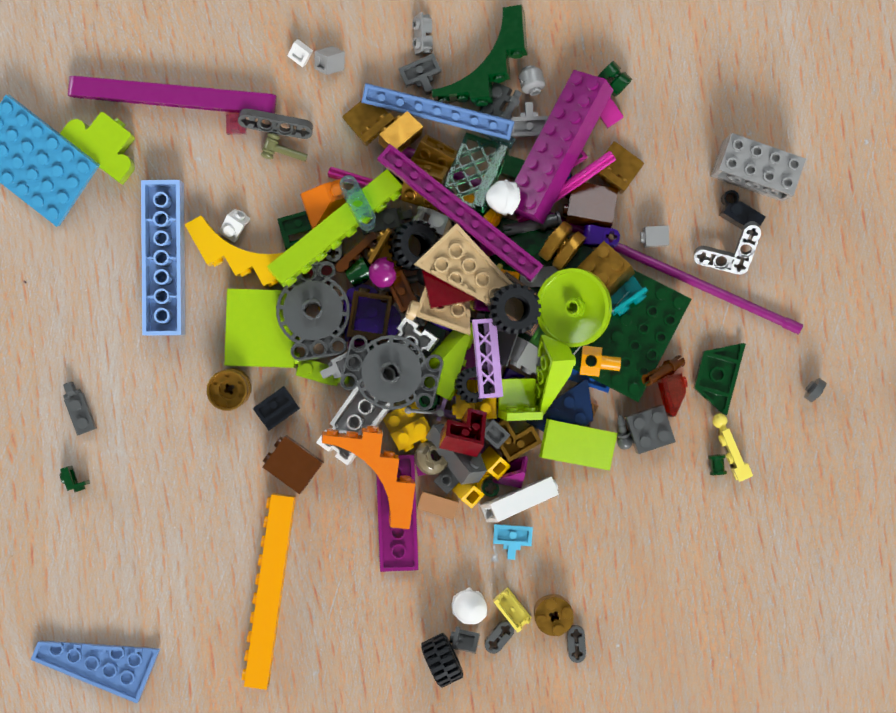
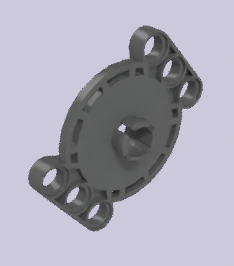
M329 261L313 263L311 265L313 276L311 278H304L301 273L296 277L297 281L289 287L286 286L278 298L276 305L277 320L283 333L291 341L295 342L291 348V355L297 361L338 356L344 354L347 349L346 341L339 336L344 332L348 324L350 305L342 287L332 280L336 269ZM326 265L332 268V273L328 276L323 275L321 272L322 267ZM334 286L341 291L343 296L339 297L338 293L333 289ZM286 293L287 297L284 301V305H280L281 300L284 294ZM344 300L346 301L347 312H343L342 301ZM316 304L320 307L321 310L315 316L316 318L306 314V309L309 305ZM280 310H283V316L285 320L282 322L280 319ZM346 317L343 327L340 328L342 318ZM283 326H288L293 333L292 336L286 332ZM336 341H341L344 344V348L339 352L333 349V343ZM316 344L324 346V352L320 355L315 354L313 351ZM297 347L305 349L303 357L295 356L294 350Z
M356 335L351 338L340 384L345 390H353L358 387L360 393L367 401L382 409H401L416 402L419 409L428 410L435 401L444 361L441 356L434 354L426 358L418 345L402 336H381L369 343L365 336ZM357 338H361L365 342L362 349H357L354 346ZM394 338L406 341L405 345L394 342ZM389 339L387 343L380 345L377 343L380 340ZM410 344L417 349L418 355L409 348ZM352 357H357L360 361L357 368H352L349 364ZM434 357L440 361V366L437 369H433L429 365L430 359ZM389 365H394L399 373L394 380L388 379L385 375V370ZM347 376H352L355 379V384L352 387L345 385L344 381ZM427 377L435 379V385L432 388H428L424 384ZM367 390L375 399H370L364 391ZM422 396L430 398L429 406L423 407L420 405L419 401ZM379 400L388 402L390 406H383L377 402ZM403 400L407 402L406 404H403L401 406H394L395 402H401Z

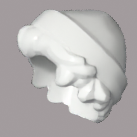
M507 179L494 183L486 193L488 205L494 212L504 216L507 214L513 215L521 200L517 183L508 182Z
M469 587L453 596L452 613L464 624H477L487 616V603L479 591H473Z

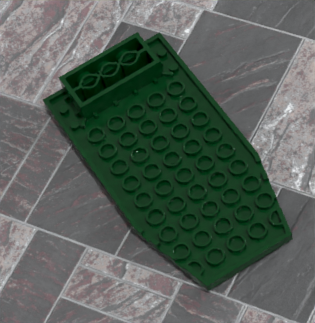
M478 212L482 217L485 215V213ZM501 218L496 228L502 233L510 231L511 229L503 231L502 225L518 223V221ZM549 228L545 232L539 229L507 236L543 264V267L553 266V260L557 253L550 260L546 261L539 256V252L554 229ZM582 245L564 269L577 268L594 249ZM496 254L488 256L496 266L498 264L503 265V270L517 272ZM634 270V277L641 287L648 289L645 294L647 297L637 305L634 302L630 304L629 310L621 316L618 313L613 316L611 313L610 322L604 333L597 340L585 346L601 347L603 356L621 357L620 371L600 369L599 377H588L639 402L647 387L645 386L646 383H642V376L658 366L692 299ZM533 287L530 289H533L538 294L541 287ZM485 312L486 319H490V312ZM526 333L518 334V337L528 342L532 338ZM569 347V348H570L572 354H574V352H575L579 347ZM582 347L575 354L576 364L573 366V369L580 372ZM587 356L586 364L593 367L596 364V358L594 356Z

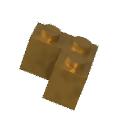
M501 420L498 422L510 434L508 439L500 446L508 462L542 443L532 425L515 434L508 421Z

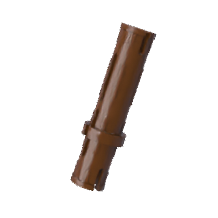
M678 355L671 360L664 361L661 366L644 374L641 378L642 383H646L645 386H651L663 377L674 374L677 369L685 365V359Z

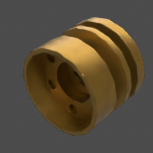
M227 368L215 373L209 379L206 394L209 402L214 407L222 411H231L240 407L249 399L252 384L249 377L243 371L237 368ZM229 385H234L233 392L227 391Z

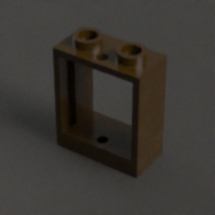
M359 288L358 291L354 290L347 337L363 335L368 340H374L381 336H387L393 296H389V292L378 290V294L370 293V289ZM359 297L387 301L382 334L354 330ZM387 339L380 340L379 342L386 343Z

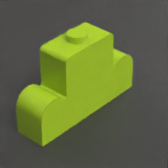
M100 112L90 126L79 119H73L60 132L63 137L100 165L99 168L122 185H124L135 170L134 161L124 155L125 151L135 140V136L124 128L126 124L118 118L113 120L104 112Z

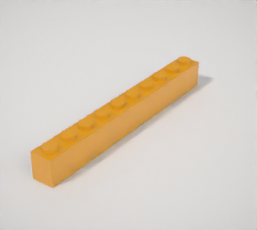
M273 493L271 497L267 498L266 508L269 509L268 516H265L263 527L266 528V534L262 535L261 547L264 548L263 554H260L258 559V566H261L260 573H257L255 580L258 590L254 592L252 604H255V611H252L250 615V623H253L252 631L249 630L247 642H250L249 650L246 649L244 661H247V667L243 669L241 678L244 681V687L267 690L269 687L296 496Z

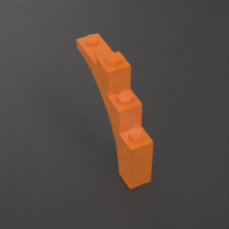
M367 426V428H362L361 435L354 431H347L346 434L339 433L335 429H327V432L322 431V443L338 446L352 452L375 471L388 497L390 527L410 529L416 484L410 476L401 475L400 478H397L399 457L395 452L384 451L380 453L383 436L382 430H379V427Z

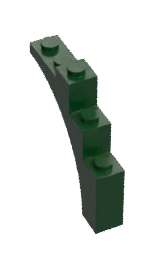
M522 5L503 7L500 33L490 54L468 76L451 85L433 89L432 97L435 101L449 104L456 101L467 102L471 99L473 105L478 107H485L493 103L492 82L502 83L510 79L509 58L519 59L528 55L525 12Z

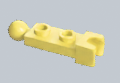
M721 413L714 415L712 422L716 428H719L720 436H718L721 446H725L728 452L725 455L729 464L734 466L730 469L735 480L740 482L752 477L753 474L748 463L743 462L730 429L726 426L728 422L727 417Z

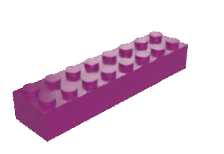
M573 70L514 181L517 183V187H519L521 200L513 214L544 224L613 92L606 79Z

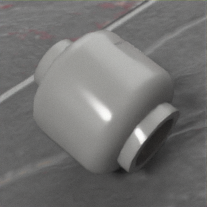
M534 65L524 67L518 76L522 91L531 96L540 94L546 85L542 70Z

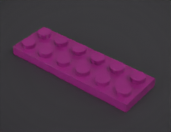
M414 454L398 455L397 478H400L401 475H406L415 481ZM376 474L380 572L419 570L416 486L410 529L392 528L389 525L388 497L382 482Z

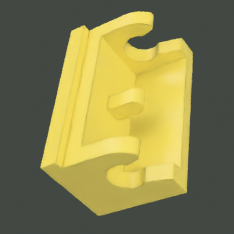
M508 587L493 599L494 604L517 632L521 631L526 623L529 624L532 617Z

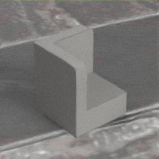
M333 46L315 51L316 70L326 75L344 70V51Z

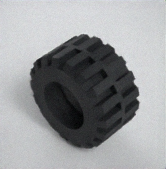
M415 220L401 224L394 229V233L390 235L392 240L388 241V245L391 246V249H388V251L393 254L391 259L397 261L396 265L398 267L402 266V269H409L410 271L421 269L413 264L440 238L439 234H435L436 229L434 227L430 228L431 224ZM411 235L420 241L421 251L418 256H415L409 250L408 241Z
M511 284L499 288L500 290L496 291L493 294L494 296L490 298L489 302L491 304L488 306V310H490L489 318L493 320L492 324L497 326L499 331H504L507 334H519L531 330L533 325L539 321L537 317L541 316V312H539L541 304H538L537 301L540 299L534 295L535 291L533 289L529 290L528 286H522L521 284ZM512 297L519 299L524 306L523 316L518 321L509 319L505 313V304Z
M444 633L421 643L426 663L436 683L441 688L463 678L460 662L448 637Z

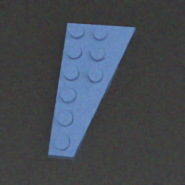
M40 640L35 647L31 660L138 703L161 648Z

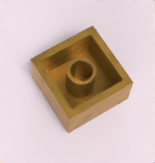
M605 241L577 267L598 276L607 287L610 297L635 274L632 265Z

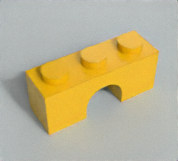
M490 446L481 454L487 469L481 480L477 483L463 485L459 482L452 489L471 509L485 495L481 491L482 482L489 476H494L499 480L511 467Z

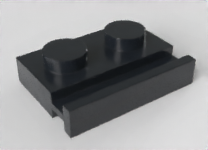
M285 386L253 408L268 431L301 409Z

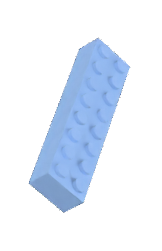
M141 180L142 335H185L184 183L181 180Z

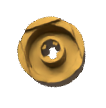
M550 594L543 596L534 607V619L538 628L549 636H561L573 624V610L569 602L561 595ZM556 611L558 616L551 618L550 612L554 613Z

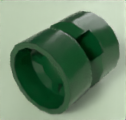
M612 61L597 76L607 80L613 89L612 95L614 97H617L633 80L626 72H621V67L615 61Z

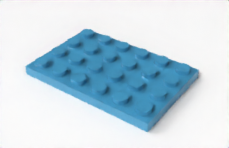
M6 94L0 103V183L56 227L60 226L100 165L11 95Z

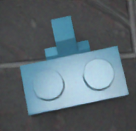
M494 524L493 544H503V549H508L507 559L515 560L516 550H520L521 546H532L533 527Z

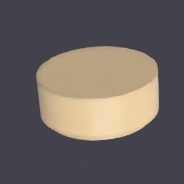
M414 300L410 302L405 315L406 319L414 320L419 308V302Z

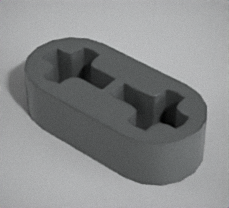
M508 620L501 621L486 638L485 648L489 653H498L513 636L514 627ZM507 625H509L510 633L505 632L502 636H500V634L502 633L501 627H506ZM497 637H498V638H499V640L497 641V646H498V647H497V648H495V647L489 648V647H490L489 641L491 640L492 642H494V641L497 639Z
M572 625L567 631L568 656L574 663H580L586 657L585 633L579 625ZM575 629L581 633V635H578V642H575L574 636L571 635ZM575 646H578L579 652H582L579 658H575L572 655L575 652Z

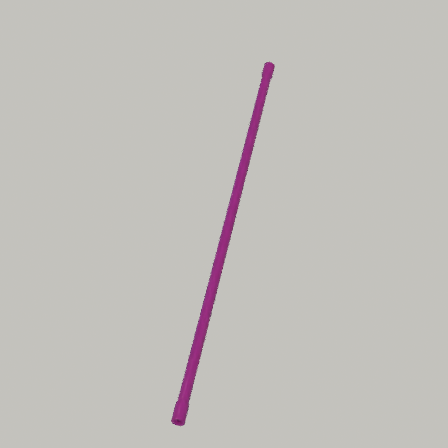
M407 147L401 153L411 159L416 150ZM453 167L450 168L447 176L483 192L488 191L492 186ZM570 224L572 232L579 231L583 234L584 226ZM618 243L613 248L622 255L778 324L799 335L803 328V324L795 320L783 317L624 244Z

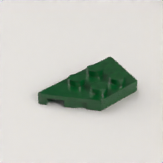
M745 343L702 352L693 388L724 415L728 414Z

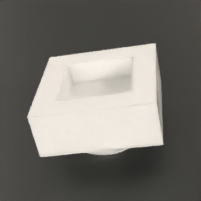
M297 39L287 56L301 67H304L313 50Z

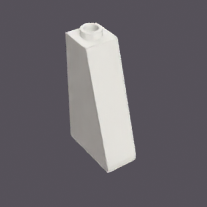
M545 477L482 503L480 507L486 522H499L559 495L557 491L558 485L552 477Z

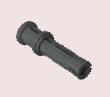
M556 211L555 214L547 216L544 224L527 220L502 225L503 231L511 229L510 231L503 232V234L511 236L539 229L545 232L546 229L559 227L562 221L559 211Z

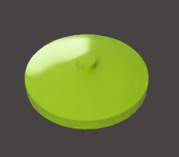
M579 268L557 271L546 279L537 296L540 300L537 301L538 304H541V308H539L541 316L537 317V320H539L538 323L546 336L569 347H580L594 342L604 333L610 322L612 302L609 291L603 281L590 271Z

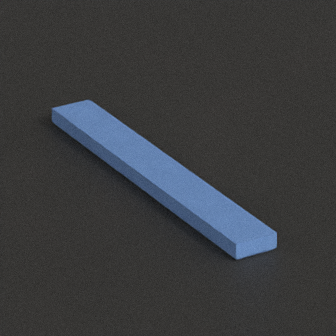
M365 83L362 103L401 113L408 111L413 116L507 140L511 138L515 122L514 120Z

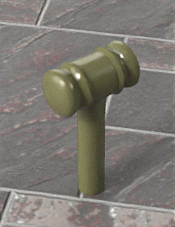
M267 133L268 137L262 149V157L273 159V154L278 152L306 162L307 154L278 145L280 136L275 133Z

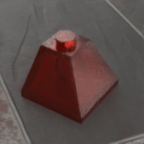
M682 373L663 377L657 381L662 403L669 417L677 415L686 394L688 383L686 377H682Z

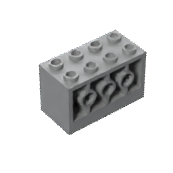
M731 133L722 142L710 177L783 202L794 196L806 158Z

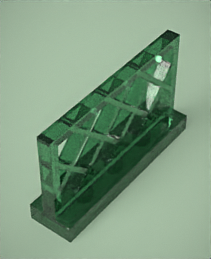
M466 132L443 186L447 189L454 187L457 192L456 196L482 216L487 206L486 193L498 180L505 158L509 154V143L505 141L497 143ZM468 140H472L478 146L468 149L466 144ZM489 146L496 148L495 152L490 155H486L484 148ZM480 150L484 157L474 161L471 154ZM468 155L471 162L461 165L460 158ZM486 161L488 168L479 171L477 164ZM474 166L477 173L467 176L464 169ZM461 171L464 178L455 181L453 174ZM479 177L481 185L473 187L470 180ZM467 182L470 189L460 192L457 185ZM472 193L475 199L473 203H469L464 200L463 196Z

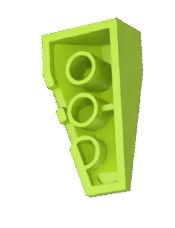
M541 335L537 350V356L541 358L540 366H536L538 383L535 385L536 410L542 411L544 416L570 377L573 366L576 364V357L572 354L569 346L546 335Z

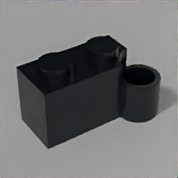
M729 190L721 197L724 208L719 216L741 230L750 221H755L761 226L766 218L763 214L739 201V194L735 190ZM727 194L733 195V203H729L726 200ZM755 228L749 231V235L755 232Z

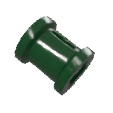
M725 454L708 456L711 462L710 475L727 474L724 467Z

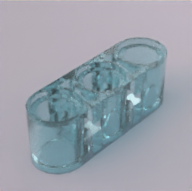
M350 175L344 176L340 180L341 193L359 227L364 231H370L376 225L375 213L357 180ZM346 183L354 185L351 190L344 189ZM355 200L363 202L360 207H355L352 203ZM367 216L372 218V222L365 224L362 222V219Z

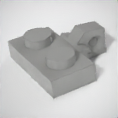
M525 102V112L520 113V117H512L511 119L515 121L511 137L539 136L549 116H538V112H533V102Z

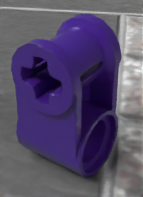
M584 225L583 235L586 237V240L582 245L598 247L603 241L612 248L618 245L620 234L616 229ZM610 234L613 235V242H609L608 237Z

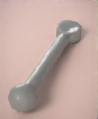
M409 406L405 408L406 414L422 413L433 414L438 417L444 416V411L441 409L432 411L412 409Z

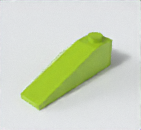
M470 322V335L452 330L430 354L439 355L444 361L436 394L449 401L452 400L457 390L454 387L456 386L455 379L458 378L457 375L460 373L462 366L465 367L467 360L464 359L466 351L471 348L473 341L472 322ZM434 357L430 359L429 365L431 368L437 369L440 366V361ZM427 377L424 381L425 386L432 388L435 385V379Z

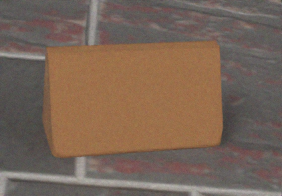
M422 490L417 509L454 520L459 501Z

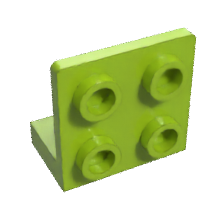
M502 379L503 397L498 398V418L506 421L543 420V412L536 410L535 407L536 379Z

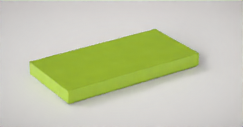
M546 419L539 457L610 471L617 433Z

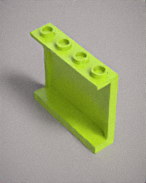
M227 288L224 366L296 368V364H299V361L295 360L291 355V348L295 342L291 341L283 333L276 316V305L282 290ZM286 293L284 294L280 305H284V301L287 297ZM280 310L281 322L285 321L283 316V310ZM283 326L286 332L292 336L293 333L288 326ZM296 348L294 354L296 357H300V353H296Z

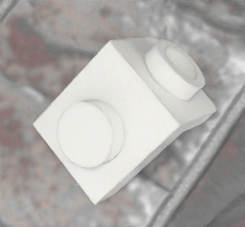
M234 209L227 214L218 233L235 243L244 226L250 221V218L244 212Z

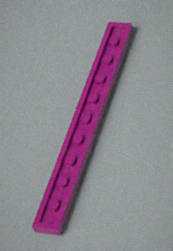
M391 144L377 158V161L528 281L531 282L543 268V264Z

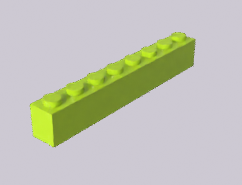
M386 169L267 266L268 270L283 288L286 285L288 287L297 281V276L301 273L306 274L312 268L311 265L313 263L322 261L330 249L335 250L338 248L346 236L349 238L357 232V227L361 224L364 226L370 222L373 214L376 212L381 213L387 207L386 204L389 201L397 200L401 196L402 185Z

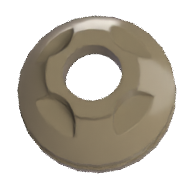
M427 440L417 447L414 455L415 463L423 473L436 475L447 467L448 462L442 455L438 461L432 460L430 456L431 451H437V448L432 441L429 442Z

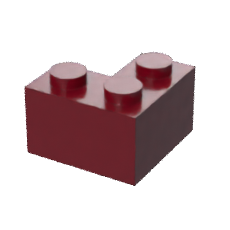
M468 408L461 423L447 419L441 430L439 448L477 457L484 446L487 412Z

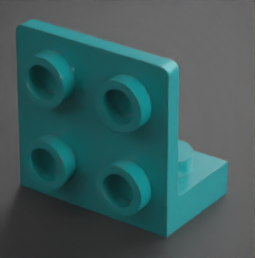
M634 275L611 296L613 316L617 313L621 316L629 310L630 304L634 302L637 305L647 297L645 294L648 289L646 287L642 288ZM628 291H630L626 295V297L619 303V305L615 309H613L617 305V303L624 297V295Z

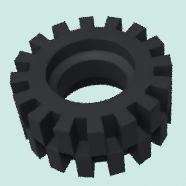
M476 367L465 369L457 375L458 378L455 379L456 386L454 387L458 391L456 393L457 396L460 395L462 401L477 403L486 399H479L478 391L472 393L467 389V381L470 378L477 379ZM487 381L483 385L484 394L491 393L490 388H492V384Z

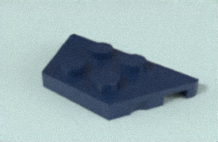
M585 378L557 397L544 414L543 420L525 421L543 432L546 419L586 426L593 421L588 380Z

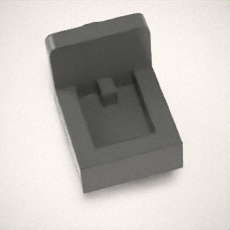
M456 626L455 632H451L450 643H452V647L455 650L476 654L480 633L461 630L460 627Z

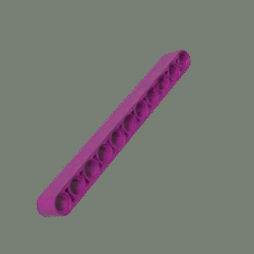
M69 76L68 96L73 98L240 113L242 109H253L275 114L277 97L268 93L83 76Z

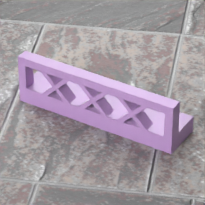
M492 318L472 320L479 399L503 397L497 326L492 324ZM478 324H483L484 336L478 332ZM485 342L486 356L480 352V345ZM485 361L487 362L488 376L482 371V365ZM487 381L492 384L490 394H484L483 385Z

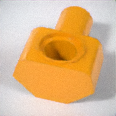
M582 347L580 375L599 377L600 369L620 371L621 357L603 356L601 347ZM587 356H594L596 358V364L593 367L586 364Z

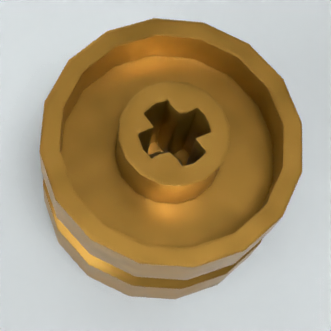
M563 221L552 232L539 252V256L546 261L550 260L557 253L553 260V267L559 271L564 269L586 240V237L579 231L575 232L568 239L572 232V226L566 221Z

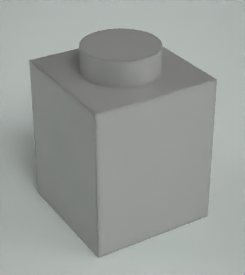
M668 226L644 227L643 232H640V243H643L644 248L668 246Z

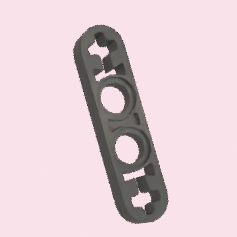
M242 109L238 117V123L248 129L300 139H308L313 133V124L305 119L253 109ZM267 119L271 124H263L262 120ZM287 123L290 125V128H283L280 124Z

